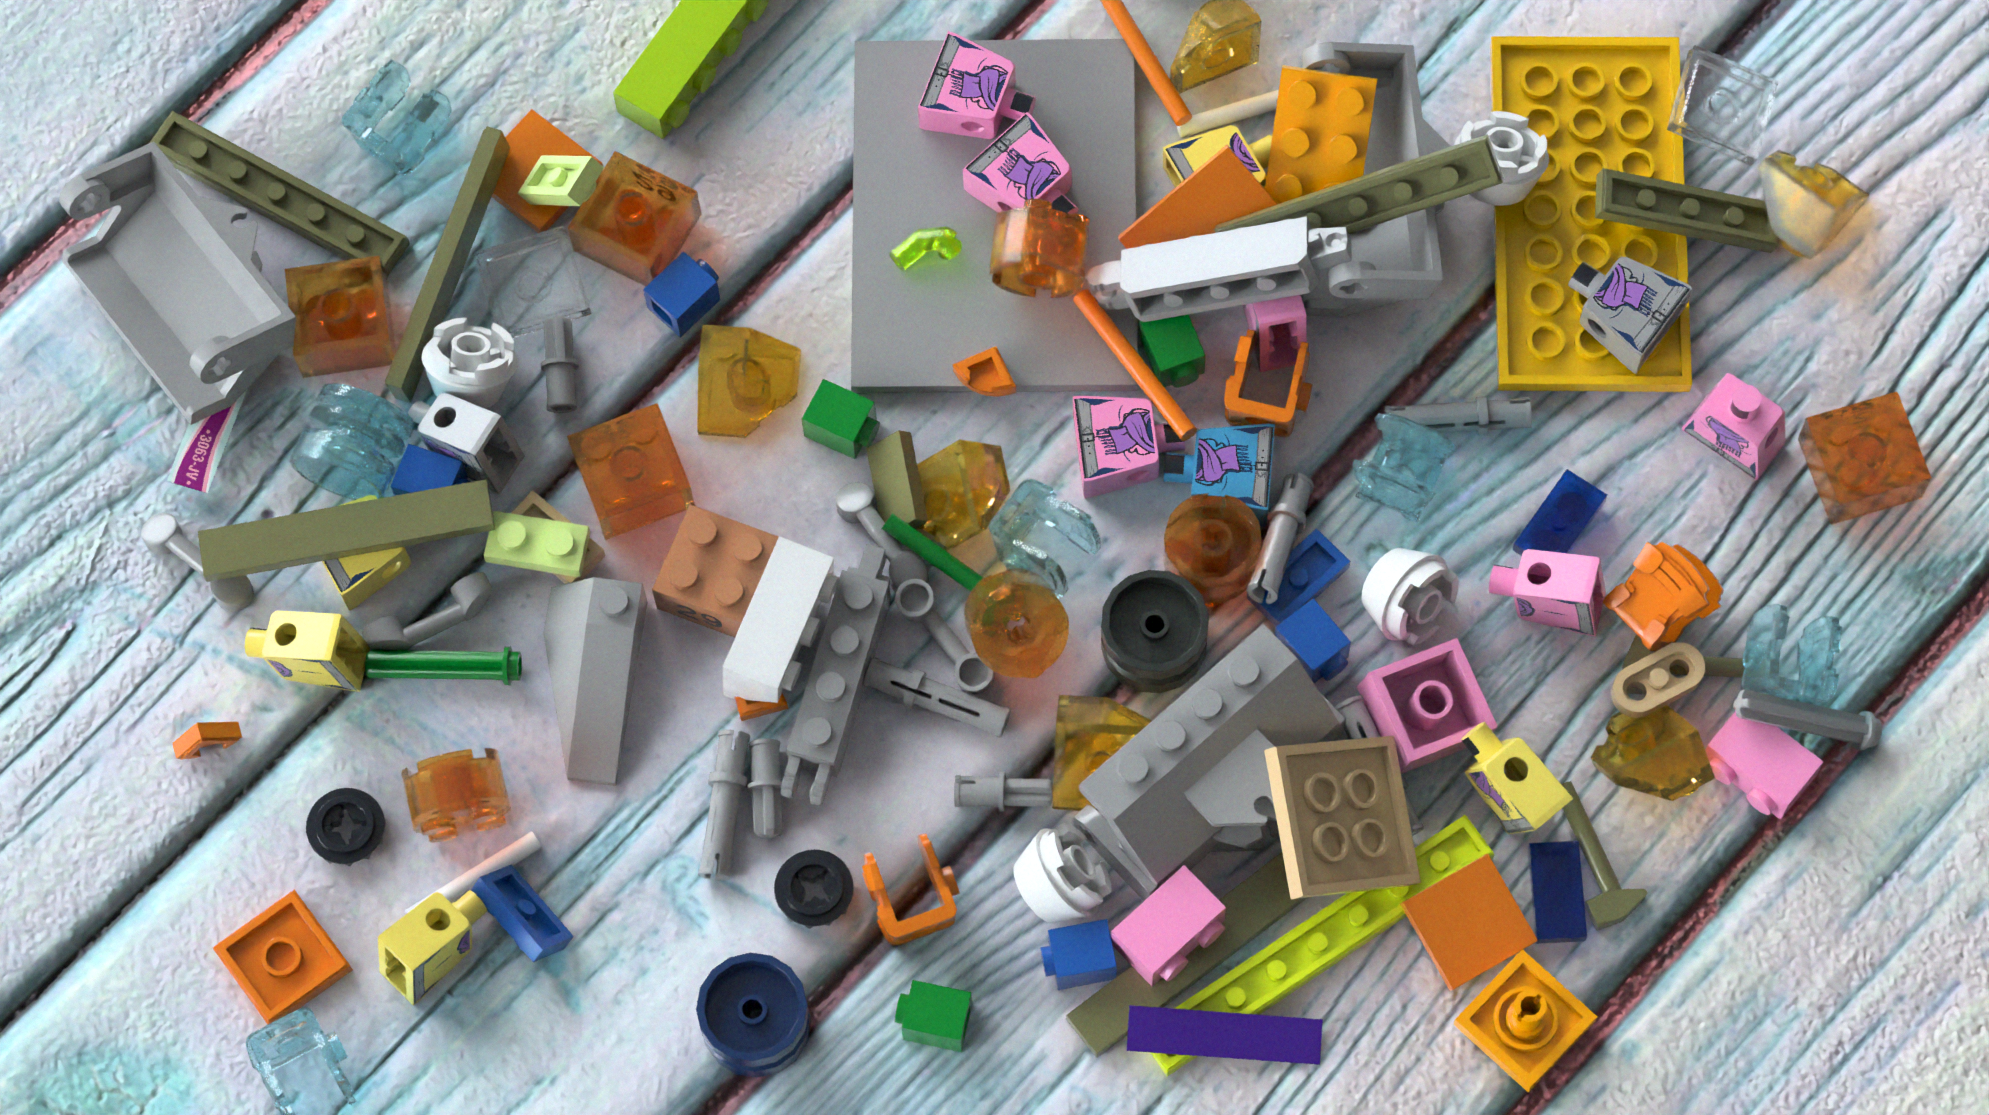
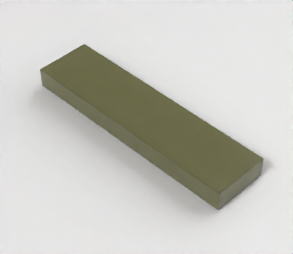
M1605 168L1597 174L1595 218L1772 253L1778 247L1779 204Z

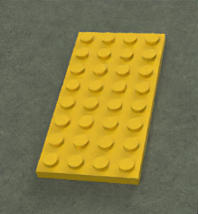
M1491 36V112H1510L1529 119L1527 127L1536 132L1539 137L1543 134L1546 136L1549 154L1548 167L1523 200L1511 205H1494L1498 391L1690 392L1692 387L1689 300L1681 315L1637 374H1635L1582 327L1579 321L1583 306L1588 298L1568 286L1572 275L1582 262H1586L1606 275L1620 257H1628L1688 284L1687 236L1595 218L1596 177L1603 168L1685 185L1679 37Z

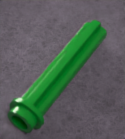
M505 646L503 652L371 650L366 654L365 670L366 675L370 678L503 680L504 685H511L512 681L521 680L522 655L520 651H512L511 646Z

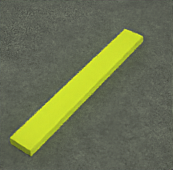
M1463 815L1414 848L1421 883L1346 893L1174 1009L1260 1015L1404 919L1407 915L1400 903L1485 854H1489L1492 860L1494 852L1468 817ZM1151 1053L1167 1077L1197 1057L1192 1055Z

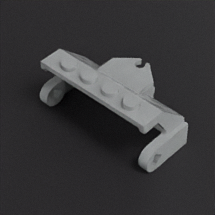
M1323 42L1314 44L1302 52L1303 68L1377 78L1364 175L1451 147L1423 119L1413 45ZM1445 202L1349 234L1352 243L1351 261L1320 270V284L1311 293L1301 294L1307 316H1350L1407 299L1428 300L1444 281L1435 215L1443 210Z
M155 142L79 174L64 186L60 192L59 202L74 220H83L113 207L95 236L63 251V264L191 425L232 406L282 351L294 346L296 316L261 274L263 264L257 251H253L258 227L257 221H251L245 228L235 227L232 222L238 219H246L247 209L198 196Z
M1262 624L1079 784L1080 792L1095 808L1090 805L1084 807L1072 818L1073 823L1087 837L1086 841L1145 901L1183 865L1191 870L1210 852L1262 851L1264 849V842L1260 841L1263 839L1260 826L1265 825L1268 827L1271 837L1277 838L1279 830L1264 750L1276 746L1336 741L1344 734L1346 719L1318 691L1298 658Z

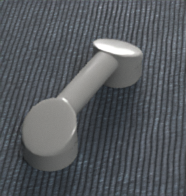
M851 482L844 485L836 495L837 512L846 522L862 523L878 547L886 549V558L890 562V584L894 592L896 593L898 587L909 579H920L928 583V569L925 561L918 554L912 551H905L897 539L881 529L885 522L874 509L875 502L871 487L862 482Z
M158 513L150 517L144 523L141 531L142 539L147 548L158 555H167L173 552L203 576L200 549L183 536L176 518L169 513ZM247 575L210 581L212 594L218 605L224 610L230 612L243 610L253 599L254 590Z
M483 572L473 573L457 581L450 590L456 601L455 604L406 628H403L396 615H387L374 620L362 631L368 646L373 650H408L413 645L465 620H471L482 610L491 595L492 586L486 574Z
M909 579L903 582L895 594V603L901 614L911 622L922 623L954 663V676L963 691L969 694H980L988 690L995 679V670L990 660L980 653H970L937 612V598L928 583L920 579Z

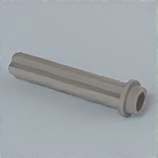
M1746 689L1739 692L1737 699L1733 703V708L1736 710L1738 718L1850 742L1858 750H1866L1868 747L1876 746L1882 734L1881 721L1875 718L1874 714L1869 711H1861L1859 714H1854Z

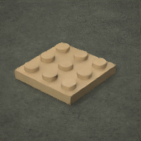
M1394 736L1285 745L1264 750L1291 899L1394 888L1421 883Z

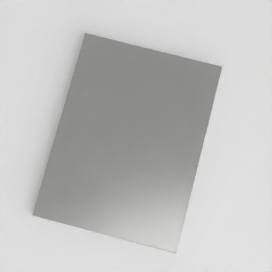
M1124 39L970 40L1015 64L1016 83L1014 90L1036 96L1032 117L1072 169V187L1065 196L1078 207V212L1072 221L1061 229L1056 227L1044 214L1028 228H1020L964 190L963 168L1017 120L1003 116L997 134L993 139L929 131L919 127L918 106L944 40L855 41L851 391L854 393L974 392L959 381L953 372L952 364L997 346L1016 385V392L1138 391L1136 381L1073 302L1074 297L1084 289H1088L1093 296L1096 294L1095 290H1091L1085 278L1090 271L1089 269H1092L1094 265L1098 266L1099 264L1103 265L1105 262L1121 260V250L1126 248L1118 240V236L1136 221L1134 56ZM1113 308L1111 311L1107 309L1105 312L1138 353L1137 318L1134 316L1131 308L1117 310Z

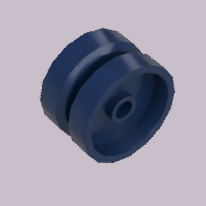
M750 952L726 959L711 970L701 985L696 1012L705 1045L718 1064L737 1075L758 1078L779 1073L797 1060L808 1043L811 1018L803 983L790 966L771 955ZM761 1011L759 1017L750 1019V1012Z

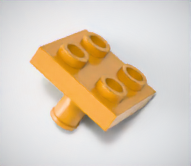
M1522 949L1454 1020L1453 1025L1529 1092L1596 1022L1598 1016Z

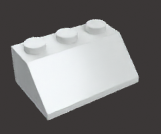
M779 536L723 664L724 696L732 699L738 696L745 700L778 703L783 689L792 691L802 666L801 663L796 662L802 645L811 647L821 621L814 618L821 601L827 604L830 603L839 581V576L833 574L834 557Z

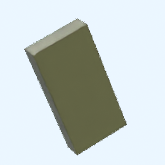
M898 430L866 448L878 513L882 520L886 522L893 513L913 528H916L926 523L928 518L911 432Z

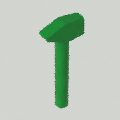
M892 513L881 529L976 595L965 613L983 627L989 629L1008 602L1013 572L1007 571L990 582Z

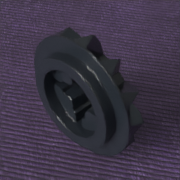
M340 788L326 793L312 806L306 821V834L314 852L329 864L338 863L351 866L354 862L362 859H370L372 852L377 846L383 844L386 821L380 805L371 795L355 788ZM346 809L353 824H361L359 829L352 830L349 844H346L340 832H332L334 827L342 825V818Z
M815 849L802 851L786 860L779 869L774 883L775 899L778 907L790 922L804 925L808 929L814 926H830L834 920L846 914L851 899L854 896L852 875L846 864L830 852ZM826 875L822 887L829 901L825 898L820 899L814 896L810 901L804 903L803 899L805 898L806 891L798 878L804 882L808 881L814 884L819 879L822 880Z

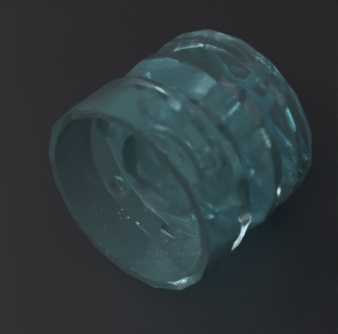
M337 383L324 384L316 398L318 405H315L309 414L310 421L316 428L305 429L301 433L289 460L292 468L303 478L318 487L351 500L368 495H375L377 499L385 498L396 472L394 464L389 459L399 458L403 455L406 449L404 441L411 437L415 427L413 419L401 408L371 392L349 385Z

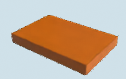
M1227 144L1118 236V240L1126 249L1146 244H1157L1191 236L1216 233L1214 229L1218 224L1278 205V203Z

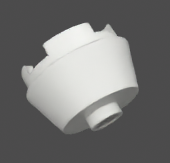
M1494 111L1489 113L1488 120L1479 121L1475 124H1472L1469 120L1464 125L1455 145L1488 134L1504 177L1503 183L1471 193L1472 197L1491 205H1511L1523 200L1548 167L1549 154L1546 136L1543 134L1539 137L1536 132L1528 128L1529 119L1510 112Z
M468 318L451 319L439 324L434 328L433 338L426 344L422 352V362L435 396L438 397L442 393H448L485 409L497 403L518 366V358L513 349L514 341L511 335L495 323H492L491 330L480 326H467Z
M1396 548L1381 557L1370 571L1362 590V604L1387 639L1394 641L1406 640L1412 645H1418L1431 637L1440 627L1433 621L1441 611L1445 601L1447 600L1454 604L1459 587L1458 576L1447 568L1445 560L1439 555Z
M1062 823L1054 829H1041L1014 865L1015 881L1023 899L1036 915L1049 923L1094 915L1098 911L1099 905L1103 902V897L1112 891L1110 877L1103 860L1096 864L1093 863L1086 850L1080 844L1087 837L1068 823Z

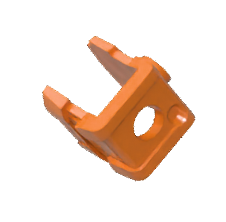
M1248 329L1246 336H1240L1234 359L1236 361L1234 376L1230 375L1229 380L1226 379L1224 397L1225 419L1232 426L1275 424L1274 436L1289 437L1293 432L1298 410L1307 411L1313 384L1305 382L1310 360L1309 343L1301 342L1286 407L1281 408L1242 398L1252 362L1256 331Z
M1647 542L1634 561L1633 565L1636 568L1628 580L1616 586L1607 594L1602 602L1609 610L1614 611L1640 637L1642 644L1649 651L1656 652L1669 644L1676 643L1684 632L1685 627L1698 617L1704 619L1720 608L1722 605L1719 601L1724 589L1705 563L1686 548L1677 544L1672 547L1664 542H1660L1657 545Z
M926 833L917 836L918 845L941 907L897 922L872 852L864 854L865 865L862 866V875L871 899L876 901L878 905V912H876L878 920L876 922L887 942L893 946H899L947 929L955 923L957 908L952 896L960 894L951 867L941 868L932 841H929Z

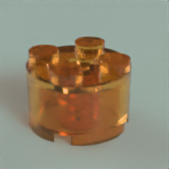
M1028 199L1024 201L1023 208L998 212L994 222L989 275L992 274V282L1007 292L1026 297H1035L1036 289L1051 290L1050 298H1062L1078 293L1083 288L1090 219L1082 214H1068L1052 209V203L1043 199Z
M1209 493L1186 499L1172 512L1166 526L1163 550L1165 571H1170L1189 580L1203 596L1207 607L1215 606L1238 597L1247 590L1260 557L1259 555L1261 554L1262 538L1257 517L1244 502L1229 495L1224 497L1209 496ZM1207 545L1212 550L1207 551L1204 549V546ZM1218 546L1221 547L1220 551L1213 550L1216 549Z
M1012 568L993 576L989 575L976 584L965 604L966 630L977 655L987 667L1001 675L1015 678H1036L1057 661L1066 646L1069 635L1068 615L1050 584L1035 572L1022 568ZM1023 616L1025 622L1022 626L1016 625L1013 629L1009 628L1007 623L1010 620L1018 622Z
M484 748L486 757L473 758L472 749L459 750L416 762L418 772L415 774L407 767L403 769L401 776L414 832L428 835L429 842L436 843L458 837L457 828L476 824L478 831H486L504 826L506 824L505 814L511 810L498 750Z

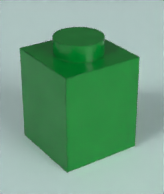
M1189 314L1147 322L1140 321V342L1153 373L1164 387L1173 385L1175 388L1187 386L1195 382L1199 375L1205 373L1206 355Z
M825 379L820 383L801 418L804 437L853 459H856L862 446L867 448L871 446L880 427V422L877 421L874 401Z
M912 980L909 995L900 994L895 1014V1023L902 1024L903 1040L962 1052L973 1006L972 992Z

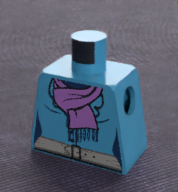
M1275 424L1198 430L1196 432L1194 455L1165 454L1163 482L1192 484L1190 508L1195 511L1266 527Z

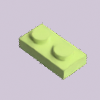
M541 155L517 194L530 205L581 206L594 193L597 186L596 180L604 167L592 156Z
M499 511L493 512L495 530L489 531L484 551L486 562L581 578L591 534L589 526Z

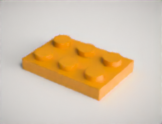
M1282 66L1265 189L1278 204L1364 175L1377 78Z

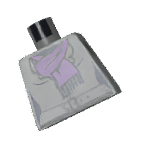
M1628 257L1618 258L1606 275L1586 262H1582L1568 283L1569 287L1588 298L1583 306L1579 321L1582 327L1635 374H1637L1686 308L1692 291V287L1687 283Z
M448 393L438 395L432 406L422 401H417L408 411L406 417L407 427L417 431L428 450L462 461L469 479L473 481L486 479L489 489L499 495L525 456L501 415Z

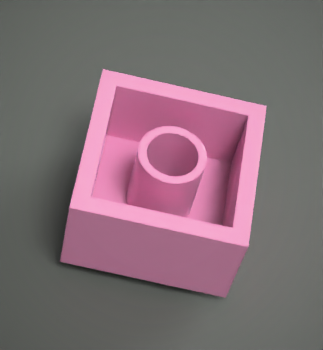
M1458 638L1373 670L1357 686L1381 737L1394 736L1401 774L1466 749L1467 747L1461 739L1482 722H1485L1493 732L1498 728Z

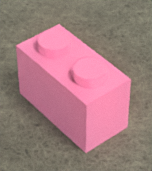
M1736 711L1707 745L1702 760L1707 764V770L1713 777L1727 785H1730L1732 782L1747 794L1748 802L1755 809L1766 815L1772 813L1780 820L1817 776L1824 762L1777 726L1738 718Z
M1183 865L1111 931L1112 946L1152 987L1162 977L1168 982L1188 964L1185 956L1200 944L1203 948H1206L1222 934L1225 929L1222 923L1225 921L1226 907Z

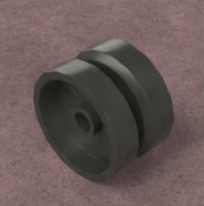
M1146 570L1126 577L1111 590L1102 610L1101 650L1107 668L1121 683L1139 692L1163 693L1180 688L1197 674L1206 657L1209 613L1203 596L1189 580L1170 571Z

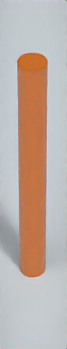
M1100 0L1176 126H1182L1192 119L1191 112L1122 0Z
M1088 289L1080 291L1074 297L1073 302L1182 441L1193 437L1197 432V428L1105 310L1099 306L1098 301Z

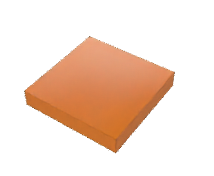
M531 109L505 137L511 148L492 198L542 236L569 206L530 205L517 194L541 155L592 156L602 166L603 164Z
M1489 854L1483 855L1400 903L1450 991L1538 941Z
M295 889L213 947V950L271 1029L353 970Z

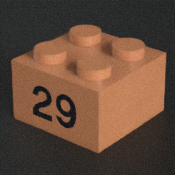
M690 504L652 588L657 609L735 638L779 537Z

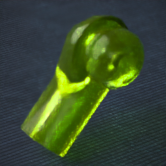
M948 226L917 229L889 252V256L899 269L905 271L926 252L937 250L940 258L950 260L962 251V243L956 238L957 232Z

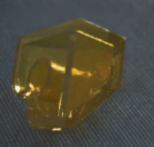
M1211 0L1194 12L1170 68V80L1179 94L1259 61L1262 20L1259 14L1243 0Z
M1778 150L1764 158L1758 166L1771 232L1782 240L1781 244L1787 251L1795 256L1806 257L1811 260L1830 245L1870 195L1831 167L1816 163L1813 168L1798 166L1794 164L1797 159L1793 154Z
M703 325L698 364V435L746 438L760 427V422L781 406L783 408L795 399L798 394L801 349L749 327Z
M959 439L918 463L917 467L928 521L916 527V529L925 530L933 535L937 542L948 548H955L985 531L1011 490L1001 446Z
M1059 695L1056 718L1052 809L1081 811L1087 805L1095 808L1080 792L1079 784L1152 720L1108 697Z
M1668 705L1640 718L1629 717L1621 712L1612 715L1605 727L1608 737L1604 745H1597L1591 756L1593 766L1615 785L1670 801L1693 794L1700 786L1715 778L1699 731Z

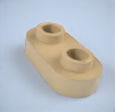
M1676 642L1625 667L1617 674L1611 689V697L1615 707L1626 716L1640 718L1691 693L1699 686L1704 676V658L1694 646L1688 643ZM1674 665L1682 666L1686 670L1687 676L1683 678L1674 677L1670 672V667ZM1633 687L1639 688L1643 691L1645 697L1639 701L1632 700L1628 696L1627 690Z

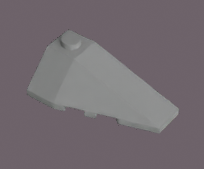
M592 577L551 587L543 635L568 780L616 786L648 603L643 583Z

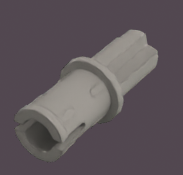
M555 316L554 318L546 319L544 322L545 360L541 362V370L546 372L547 411L568 413L577 409L574 371L579 368V362L574 359L571 320L563 316Z
M769 738L756 739L749 743L751 783L747 785V793L752 795L754 834L764 839L781 836L783 832L782 798L780 795L782 786L779 758L780 741Z
M1000 772L999 776L988 777L955 776V807H999V812H1004L1005 806L1048 807L1053 801V783L1049 779L1006 778L1005 772Z

